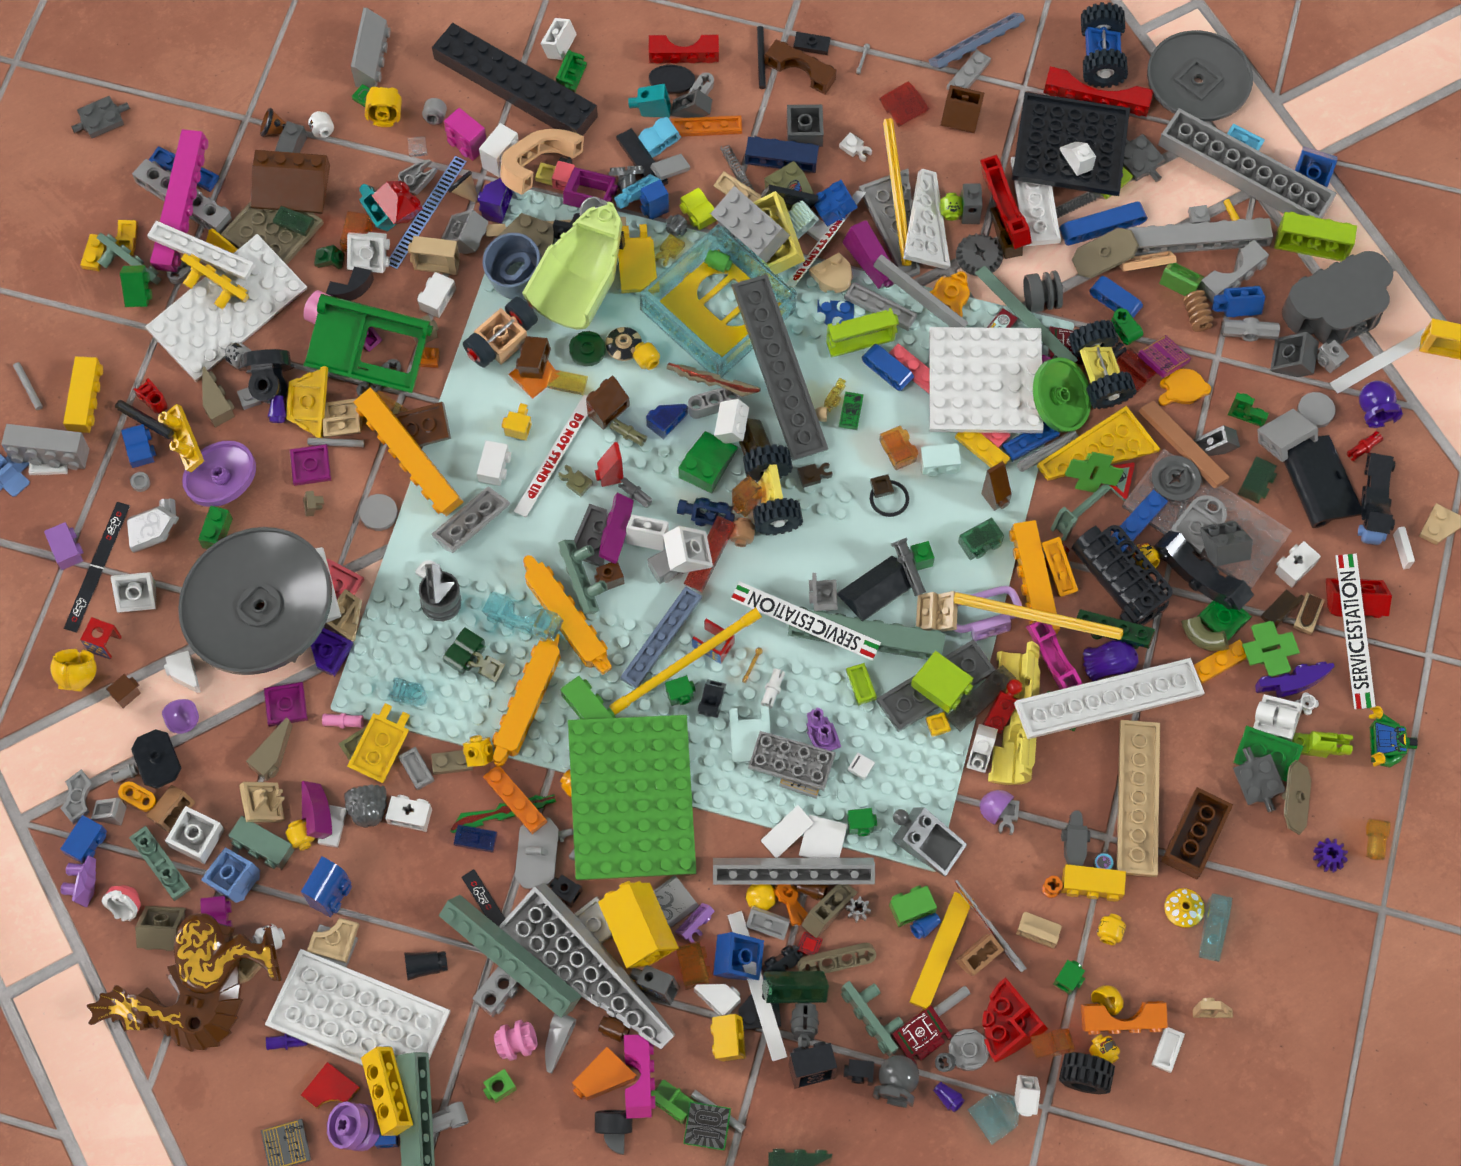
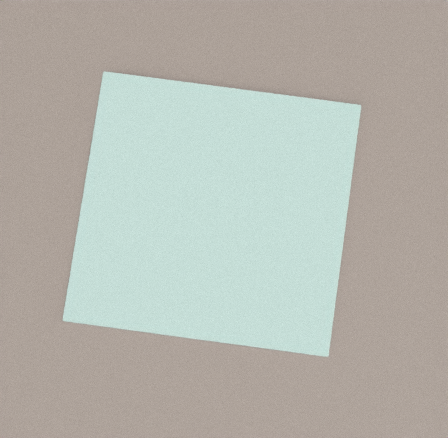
M528 190L522 195L514 191L502 224L508 227L521 213L543 221L572 220L575 213H580V208L563 204L562 197ZM617 211L619 217H626V226H629V238L640 237L639 225L647 224L648 237L651 236V239L654 241L658 291L622 294L619 259H617L614 281L592 322L586 329L576 330L564 327L544 317L532 307L538 321L527 330V336L548 339L551 347L548 361L560 375L559 378L533 399L509 376V373L516 368V360L520 358L521 354L520 349L502 365L494 359L483 368L469 358L463 347V342L500 308L505 311L506 304L512 300L499 294L487 275L484 274L439 402H443L445 405L451 439L429 444L422 448L464 502L448 516H445L443 513L438 514L432 507L434 504L432 500H427L422 495L421 491L423 489L420 485L416 486L410 481L357 630L355 641L353 642L331 703V710L337 713H346V715H363L364 720L370 721L373 713L379 715L386 703L392 706L387 717L388 720L397 724L402 712L410 715L404 727L409 729V732L461 746L469 741L470 737L481 735L482 738L490 737L493 746V735L496 731L499 732L501 717L508 712V702L516 694V684L524 676L523 669L525 664L530 662L532 658L531 651L533 646H537L539 640L543 641L547 633L553 631L560 634L558 649L561 659L519 754L514 757L508 756V758L565 773L570 769L568 720H578L580 718L561 696L560 689L577 676H580L582 680L586 679L592 687L590 690L594 694H599L604 701L603 706L606 709L610 708V704L633 691L635 688L622 681L621 676L685 586L700 594L702 599L641 685L695 649L692 647L693 637L706 642L715 636L704 629L706 618L726 629L752 610V608L731 600L739 581L793 605L814 611V604H810L809 580H812V573H816L817 581L836 580L838 593L890 556L898 558L896 550L891 546V543L907 537L909 549L911 545L929 541L935 557L933 567L918 570L926 590L925 593L935 592L942 594L955 591L971 595L999 586H1009L1016 561L1013 556V548L1015 546L1014 542L1010 541L1009 531L1014 523L1026 521L1038 473L1037 464L1021 472L1017 467V463L1042 449L1045 444L1014 462L1010 460L1005 465L1012 495L1008 506L994 511L981 494L986 472L990 467L955 439V435L958 432H930L929 394L914 381H911L902 391L892 387L862 361L861 357L871 347L831 357L826 344L827 325L824 323L826 316L822 312L817 313L818 300L820 306L824 302H830V300L840 301L837 304V310L841 311L839 307L841 303L847 301L844 299V295L848 289L840 293H835L834 290H827V293L820 290L819 284L809 274V270H807L788 296L781 295L779 292L801 263L772 276L765 270L760 257L747 246L736 244L734 239L686 228L687 231L683 236L673 237L666 231L667 223ZM554 237V244H555L559 239H557V238ZM709 250H720L722 253L730 255V260L750 278L768 275L777 303H782L784 308L781 311V315L814 409L827 407V422L819 421L828 450L792 461V472L788 473L787 476H782L780 479L783 498H787V500L792 498L800 503L803 517L802 525L798 526L796 530L792 529V532L787 531L785 534L778 533L777 535H762L755 529L754 540L751 544L746 545V547L735 546V543L730 540L731 524L728 529L724 528L723 531H718L712 525H695V521H691V515L677 514L680 499L694 504L696 498L704 497L712 502H726L729 506H733L734 521L741 517L748 518L755 525L753 510L756 506H760L762 494L758 490V482L755 480L750 481L746 477L743 462L744 454L739 442L731 443L738 446V450L712 494L679 478L678 468L686 454L705 431L713 435L715 434L718 413L697 419L692 418L688 414V400L694 395L722 387L719 385L708 386L704 382L697 383L696 381L688 380L686 377H680L674 371L667 369L669 362L718 374L722 379L731 382L737 380L761 388V391L737 386L741 392H754V394L744 397L740 396V401L749 407L747 418L761 421L771 446L777 444V446L783 445V447H787L751 341L749 340L724 363L659 304L663 297L683 281V276L686 273H692L705 261ZM815 260L813 264L810 266V268L821 263L822 261ZM514 263L507 270V274L514 275L525 263ZM852 269L853 278L851 284L854 282L917 313V318L909 331L897 326L898 333L895 334V341L879 346L889 353L899 343L929 368V328L949 326L896 284L889 288L883 287L878 289L865 271ZM713 274L705 278L698 287V299H702L728 274ZM734 279L704 305L719 320H723L738 306L731 287L733 283H737ZM923 286L929 292L933 290V288ZM969 297L967 303L962 308V318L968 322L966 327L987 328L1002 308L1014 316L1016 315L1008 306ZM854 304V318L872 314ZM741 312L727 325H744ZM1033 313L1048 330L1050 326L1072 331L1074 329L1073 322ZM834 317L832 325H836L842 318ZM1018 318L1012 328L1028 327ZM629 327L639 333L642 342L652 343L660 353L659 364L651 370L641 369L634 358L627 361L614 359L608 354L607 350L604 358L598 364L585 367L578 365L572 360L569 353V344L571 339L582 331L596 332L606 342L608 334L614 329ZM1041 341L1042 354L1048 356L1049 348ZM613 375L628 395L630 406L617 419L628 426H633L636 431L646 435L647 440L641 447L630 439H624L623 435L611 430L610 425L603 430L587 415L527 517L514 512L583 395L588 396L590 392L596 391L603 380L609 379ZM699 377L708 382H718L714 381L712 377ZM718 382V383H720V384L729 386V384H725V383H722V382ZM845 391L864 394L857 430L839 427ZM730 395V396H728V397H729V398H735L736 396ZM716 400L710 401L713 404L718 403ZM520 403L528 405L527 416L531 417L532 422L527 441L505 436L504 428H502L504 417L508 416L509 411L518 413ZM695 405L693 408L698 409L700 406ZM1009 433L1011 434L1010 438L1005 443L1023 433ZM486 440L508 444L509 452H511L510 462L506 463L505 467L507 475L505 480H502L501 486L478 482L477 471ZM614 442H618L622 457L623 477H626L634 485L640 486L641 490L652 498V503L647 508L637 500L632 499L634 502L631 515L667 521L669 531L678 526L706 531L713 567L684 574L680 573L672 581L659 584L648 567V558L658 554L661 550L627 544V537L625 536L618 558L625 584L595 596L600 611L594 614H584L586 617L585 622L588 626L592 625L596 630L598 640H603L608 647V650H606L607 658L612 669L602 675L594 666L589 668L583 664L526 584L525 574L527 571L524 567L523 559L530 555L534 557L538 564L543 562L546 567L549 566L554 573L553 578L556 582L559 580L565 588L564 593L573 598L577 611L581 610L578 596L572 587L571 577L566 571L564 558L560 554L558 542L574 540L589 504L607 509L608 518V514L612 510L613 498L617 492L630 498V495L619 488L618 484L602 487L601 481H597L594 470H598L597 462ZM958 443L961 458L960 472L955 474L939 473L935 476L922 475L919 456L921 447ZM823 463L830 464L829 468L824 469V471H832L833 475L831 478L825 479L821 477V483L802 487L797 468L816 464V467L819 468ZM565 465L570 466L574 474L579 470L593 481V485L582 497L566 486L568 481H563L559 478V472L564 475L568 474V471L565 470ZM889 474L890 480L904 485L910 498L906 510L894 517L878 514L872 508L869 499L872 490L871 478ZM892 484L893 494L879 498L873 497L874 503L879 510L885 513H894L904 506L905 494L897 485ZM488 486L510 502L511 505L454 553L446 551L431 535ZM427 560L434 561L436 564H439L442 571L452 574L460 586L461 609L455 617L444 622L428 618L423 613L421 607L419 584L423 578L418 576L415 571L422 562ZM582 561L590 585L595 584L594 575H596V568L599 566ZM911 588L866 620H881L886 624L899 623L909 628L916 626L918 596H914ZM1003 593L986 599L1005 603L1007 594ZM838 595V609L826 611L828 614L835 615L836 613H841L851 618L857 616ZM961 605L958 606L957 624L966 625L1000 615L1001 613ZM759 612L762 618L734 634L735 644L721 664L704 654L615 715L616 718L687 715L693 808L771 829L797 805L800 806L808 817L813 815L848 824V810L872 808V813L876 814L877 826H874L873 833H870L868 836L849 835L847 826L842 848L936 872L892 840L901 825H897L894 822L893 814L896 810L903 809L909 815L913 808L925 807L949 828L986 679L974 685L967 696L964 694L960 700L962 702L956 710L952 709L948 714L939 707L898 732L877 703V700L858 706L846 673V668L865 663L876 696L879 698L916 675L927 662L926 659L877 651L872 661L833 643L788 636L789 624ZM464 627L484 639L486 648L481 654L483 659L486 656H490L505 664L497 682H493L478 673L479 667H472L470 671L462 674L444 663V654ZM954 630L943 631L942 633L946 634L943 656L949 655L973 640L971 631L966 633H958ZM997 635L975 641L989 661L991 660ZM722 642L715 649L721 651L726 642ZM477 657L474 658V663L477 662ZM773 669H780L781 672L784 671L785 676L781 682V691L775 698L773 708L769 709L770 734L813 746L807 734L809 731L806 724L808 723L807 713L811 712L812 709L816 710V708L823 710V716H827L837 732L841 747L832 750L836 752V756L825 790L819 791L817 799L780 787L781 778L748 769L750 761H732L729 709L737 708L738 720L761 719L760 709L764 707L761 705V701L763 700L766 692L765 686L770 681ZM687 675L689 681H693L696 692H693L694 699L685 705L677 704L671 706L665 690V682ZM708 679L727 684L718 718L705 716L697 711L702 699L705 683ZM945 712L951 731L932 737L925 718ZM857 753L875 762L865 780L848 771V767Z

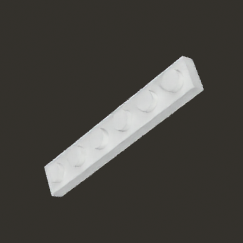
M158 221L154 223L147 235L152 241L180 253H186L189 256L192 253L201 259V262L247 281L255 267L254 262Z

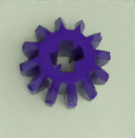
M1326 838L1324 842L1319 841L1318 847H1315L1313 850L1317 854L1313 857V860L1319 861L1317 867L1324 866V872H1327L1329 868L1332 873L1336 872L1337 868L1341 870L1344 867L1343 863L1348 861L1345 857L1348 851L1342 850L1344 843L1337 845V839H1334L1332 843L1329 838Z

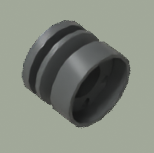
M1056 270L1051 271L1050 274L1044 272L1042 281L1038 273L1024 275V298L1026 307L1031 312L1043 311L1044 302L1048 310H1052L1053 306L1055 309L1062 308L1063 287L1059 273Z
M442 571L441 583L455 582L443 597V601L428 603L426 576L419 584V597L423 613L434 621L444 622L458 614L461 609V595L457 579L452 574Z

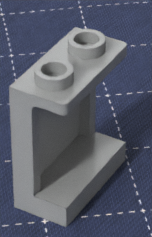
M1291 409L1257 429L1258 443L1281 462L1288 459L1289 449L1310 438L1313 442L1318 441L1317 426L1295 409Z

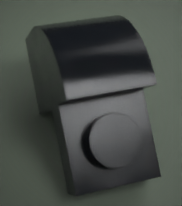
M709 679L706 681L702 699L697 710L699 714L718 718L726 683Z

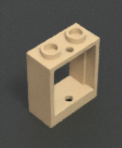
M413 236L412 243L409 242L408 253L411 254L410 262L413 263L414 270L457 275L460 263L457 241Z

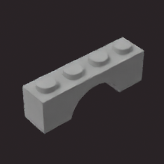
M1253 240L1241 249L1237 258L1240 268L1233 273H1220L1214 270L1201 280L1198 290H1204V296L1213 304L1214 296L1223 295L1225 288H1238L1241 282L1249 280L1256 270H1262L1267 265L1266 261L1269 254Z

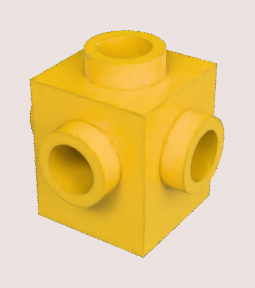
M476 735L463 743V753L466 757L467 767L484 766L493 761V746L490 737L482 738L481 735Z

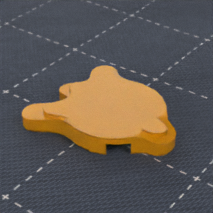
M963 271L952 274L951 277H941L935 283L933 290L930 291V293L961 317L963 316L962 308L970 296L967 274Z
M1178 369L1160 381V387L1167 391L1159 397L1158 402L1161 406H1166L1172 402L1193 404L1203 396H1208L1211 392V386L1196 371Z

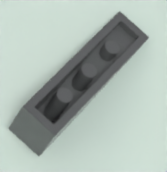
M287 121L275 151L300 153L307 139L304 126Z

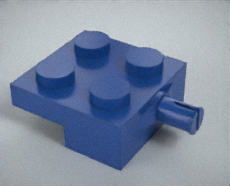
M842 180L833 183L827 189L816 194L818 195V202L814 206L827 227L838 220H843L842 217L845 219V215L858 208Z

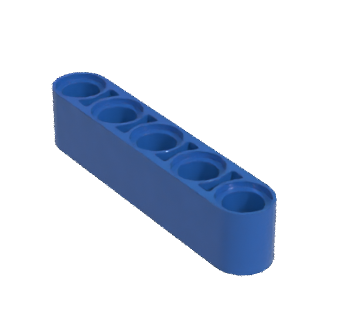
M1137 201L1068 221L1059 227V231L1065 244L1073 245L1100 237L1118 227L1126 229L1138 226L1147 221L1148 217L1141 202Z

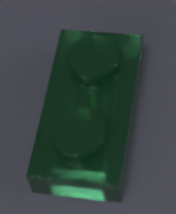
M281 206L273 219V223L307 236L314 224V219Z

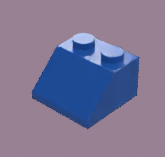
M1303 146L1295 171L1328 187L1337 163V156Z
M734 932L717 935L713 975L735 980H759L762 969L764 940ZM751 961L755 962L756 975L745 973L743 965L750 964Z

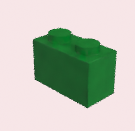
M145 265L123 266L120 271L125 307H147L149 301L152 300V290L148 287L150 275L149 272H146Z
M210 505L198 538L203 549L210 548L227 536L233 520L229 510Z

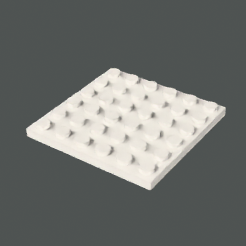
M930 327V432L1043 433V420L1036 409L1033 398L1034 377L1042 364L1041 328Z

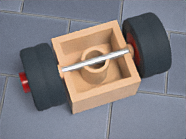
M514 297L506 304L505 311L500 308L463 342V347L469 358L483 368L494 359L502 365L521 348V344L524 343L527 336V330L537 323L538 318L527 302L520 297Z

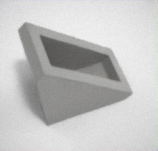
M119 798L97 800L91 820L121 826L127 807Z

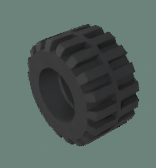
M1078 1052L1064 1054L1059 1081L1077 1091L1098 1095L1108 1094L1111 1091L1115 1066L1111 1062L1094 1055Z

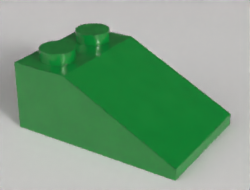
M705 431L678 468L679 478L712 494L738 450V446L731 443L725 444L713 434Z

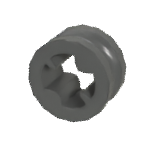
M941 1053L935 1059V1066L941 1072L952 1071L956 1066V1059L950 1053ZM942 1059H947L949 1066H944Z

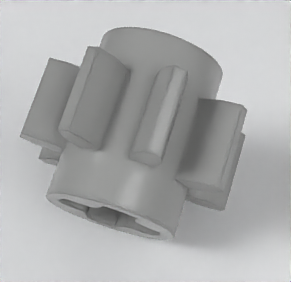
M861 896L855 901L851 898L850 903L852 905L846 906V910L850 911L848 918L853 917L856 923L861 918L866 921L865 913H871V909L866 908L869 901H862ZM855 907H857V908H862V912H861V913H860V911H856V912H855V911H854V910H855Z

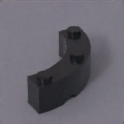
M1370 452L1367 454L1364 475H1368L1367 485L1362 487L1361 516L1362 520H1365L1363 527L1368 531L1390 534V530L1393 531L1395 519H1393L1390 511L1392 499L1389 498L1391 472L1394 471L1396 462L1393 461L1394 457Z
M1168 531L1154 546L1160 558L1166 561L1179 576L1188 582L1192 590H1198L1225 608L1240 611L1254 596L1244 580H1239L1229 575L1224 577L1218 574V569L1205 559H1198L1192 553L1194 549L1180 532Z

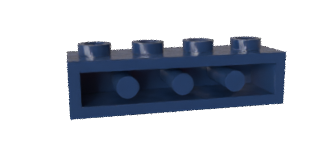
M748 136L745 164L781 169L794 161L803 172L816 173L819 145Z

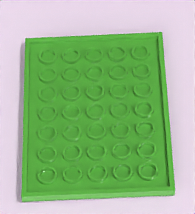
M687 715L568 720L576 880L696 874Z

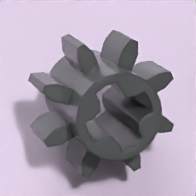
M677 214L673 217L670 215L665 221L667 223L666 231L671 236H683L686 233L687 220L683 216Z

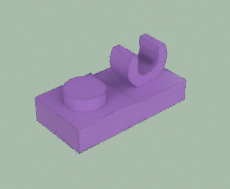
M702 903L675 933L694 944L695 941L692 939V934L696 932L697 935L702 936L701 930L697 928L702 924H706L715 911L710 905Z

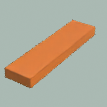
M741 115L671 119V123L681 137L742 134Z

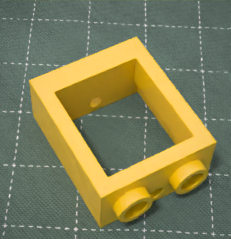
M1432 318L1421 335L1419 351L1461 360V324Z

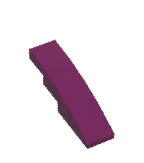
M618 492L613 498L612 510L608 514L607 524L602 532L599 557L614 564L618 561L625 540L626 527L631 517L634 500Z

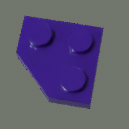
M323 628L311 645L317 668L335 677L351 650L353 641Z

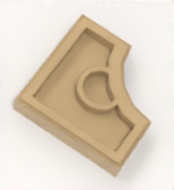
M339 918L331 929L324 932H313L307 952L347 963L359 923Z

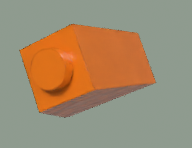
M606 1047L572 1082L574 1087L572 1091L580 1099L584 1097L589 1101L635 1082L637 1075Z

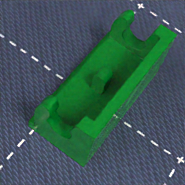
M568 50L556 76V82L576 92L587 66V62L583 61L585 57Z

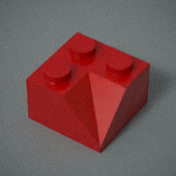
M387 181L371 195L393 224L408 223L423 210L419 199L410 193L409 186L403 181Z

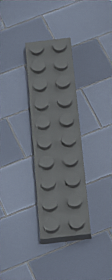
M765 274L733 283L731 287L792 461L827 451L828 446L768 275Z

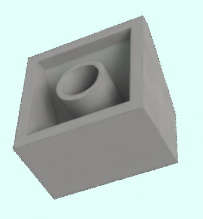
M474 210L454 214L451 216L441 239L457 241L459 253L468 254L476 252L480 246L482 236L486 233L488 221Z

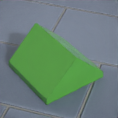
M1171 263L1164 269L1159 284L1186 296L1198 290L1204 276L1177 263Z

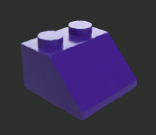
M501 178L486 184L483 191H480L478 195L479 211L482 217L488 221L500 224L503 223L513 195V190L509 189L502 182Z

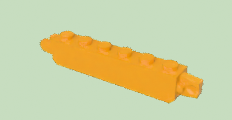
M530 555L524 557L523 563L527 571L525 574L527 586L583 664L589 668L594 666L602 675L610 671L612 666L607 658L606 650H608V647L603 640H598L594 627L592 625L588 626L585 622L586 617L581 610L577 611L573 598L564 593L565 588L559 580L556 582L553 578L554 573L549 566L546 567L543 562L538 564L534 557Z
M549 631L544 640H539L538 645H534L532 648V658L530 662L525 664L523 669L524 676L522 680H518L515 687L516 694L508 702V712L502 715L499 732L496 731L492 738L495 749L493 761L497 767L504 766L508 756L514 757L519 754L561 659L558 649L560 634Z

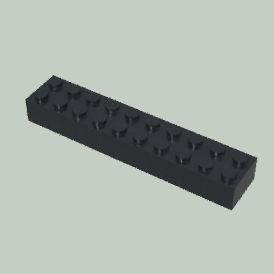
M453 22L432 46L433 56L436 61L554 129L567 130L583 136L598 117L596 104Z

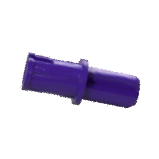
M287 1034L284 1036L266 1037L267 1050L281 1048L288 1050L291 1047L308 1045V1043Z

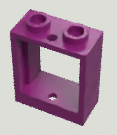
M574 167L563 191V204L580 208L587 198L594 197L578 193L579 185L606 191L602 200L612 202V196L616 195L618 185H615L616 177Z

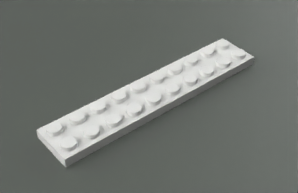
M1191 658L1016 700L1014 704L1027 739H1032L1200 697L1205 693Z

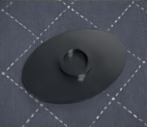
M663 65L650 72L649 83L651 86L665 84L668 93L677 94L690 90L695 83V76L685 67Z

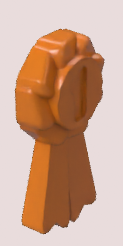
M777 884L775 886V895L780 902L787 905L791 925L794 926L796 924L800 926L808 913L797 901L798 892L793 884Z

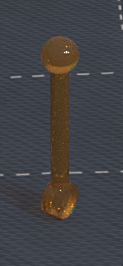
M760 647L756 648V654L742 679V682L745 684L759 655L763 653Z

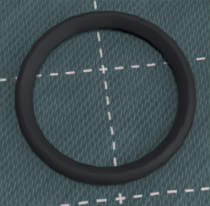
M891 480V483L900 487L906 498L904 506L899 511L885 513L879 510L874 503L873 490L870 492V504L882 516L894 517L900 515L908 507L910 498L904 485L894 480Z

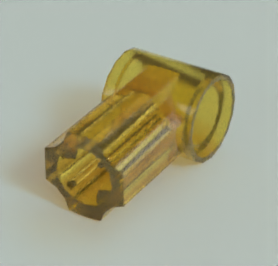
M1368 819L1366 826V836H1368L1366 857L1373 860L1385 859L1386 841L1390 834V822Z

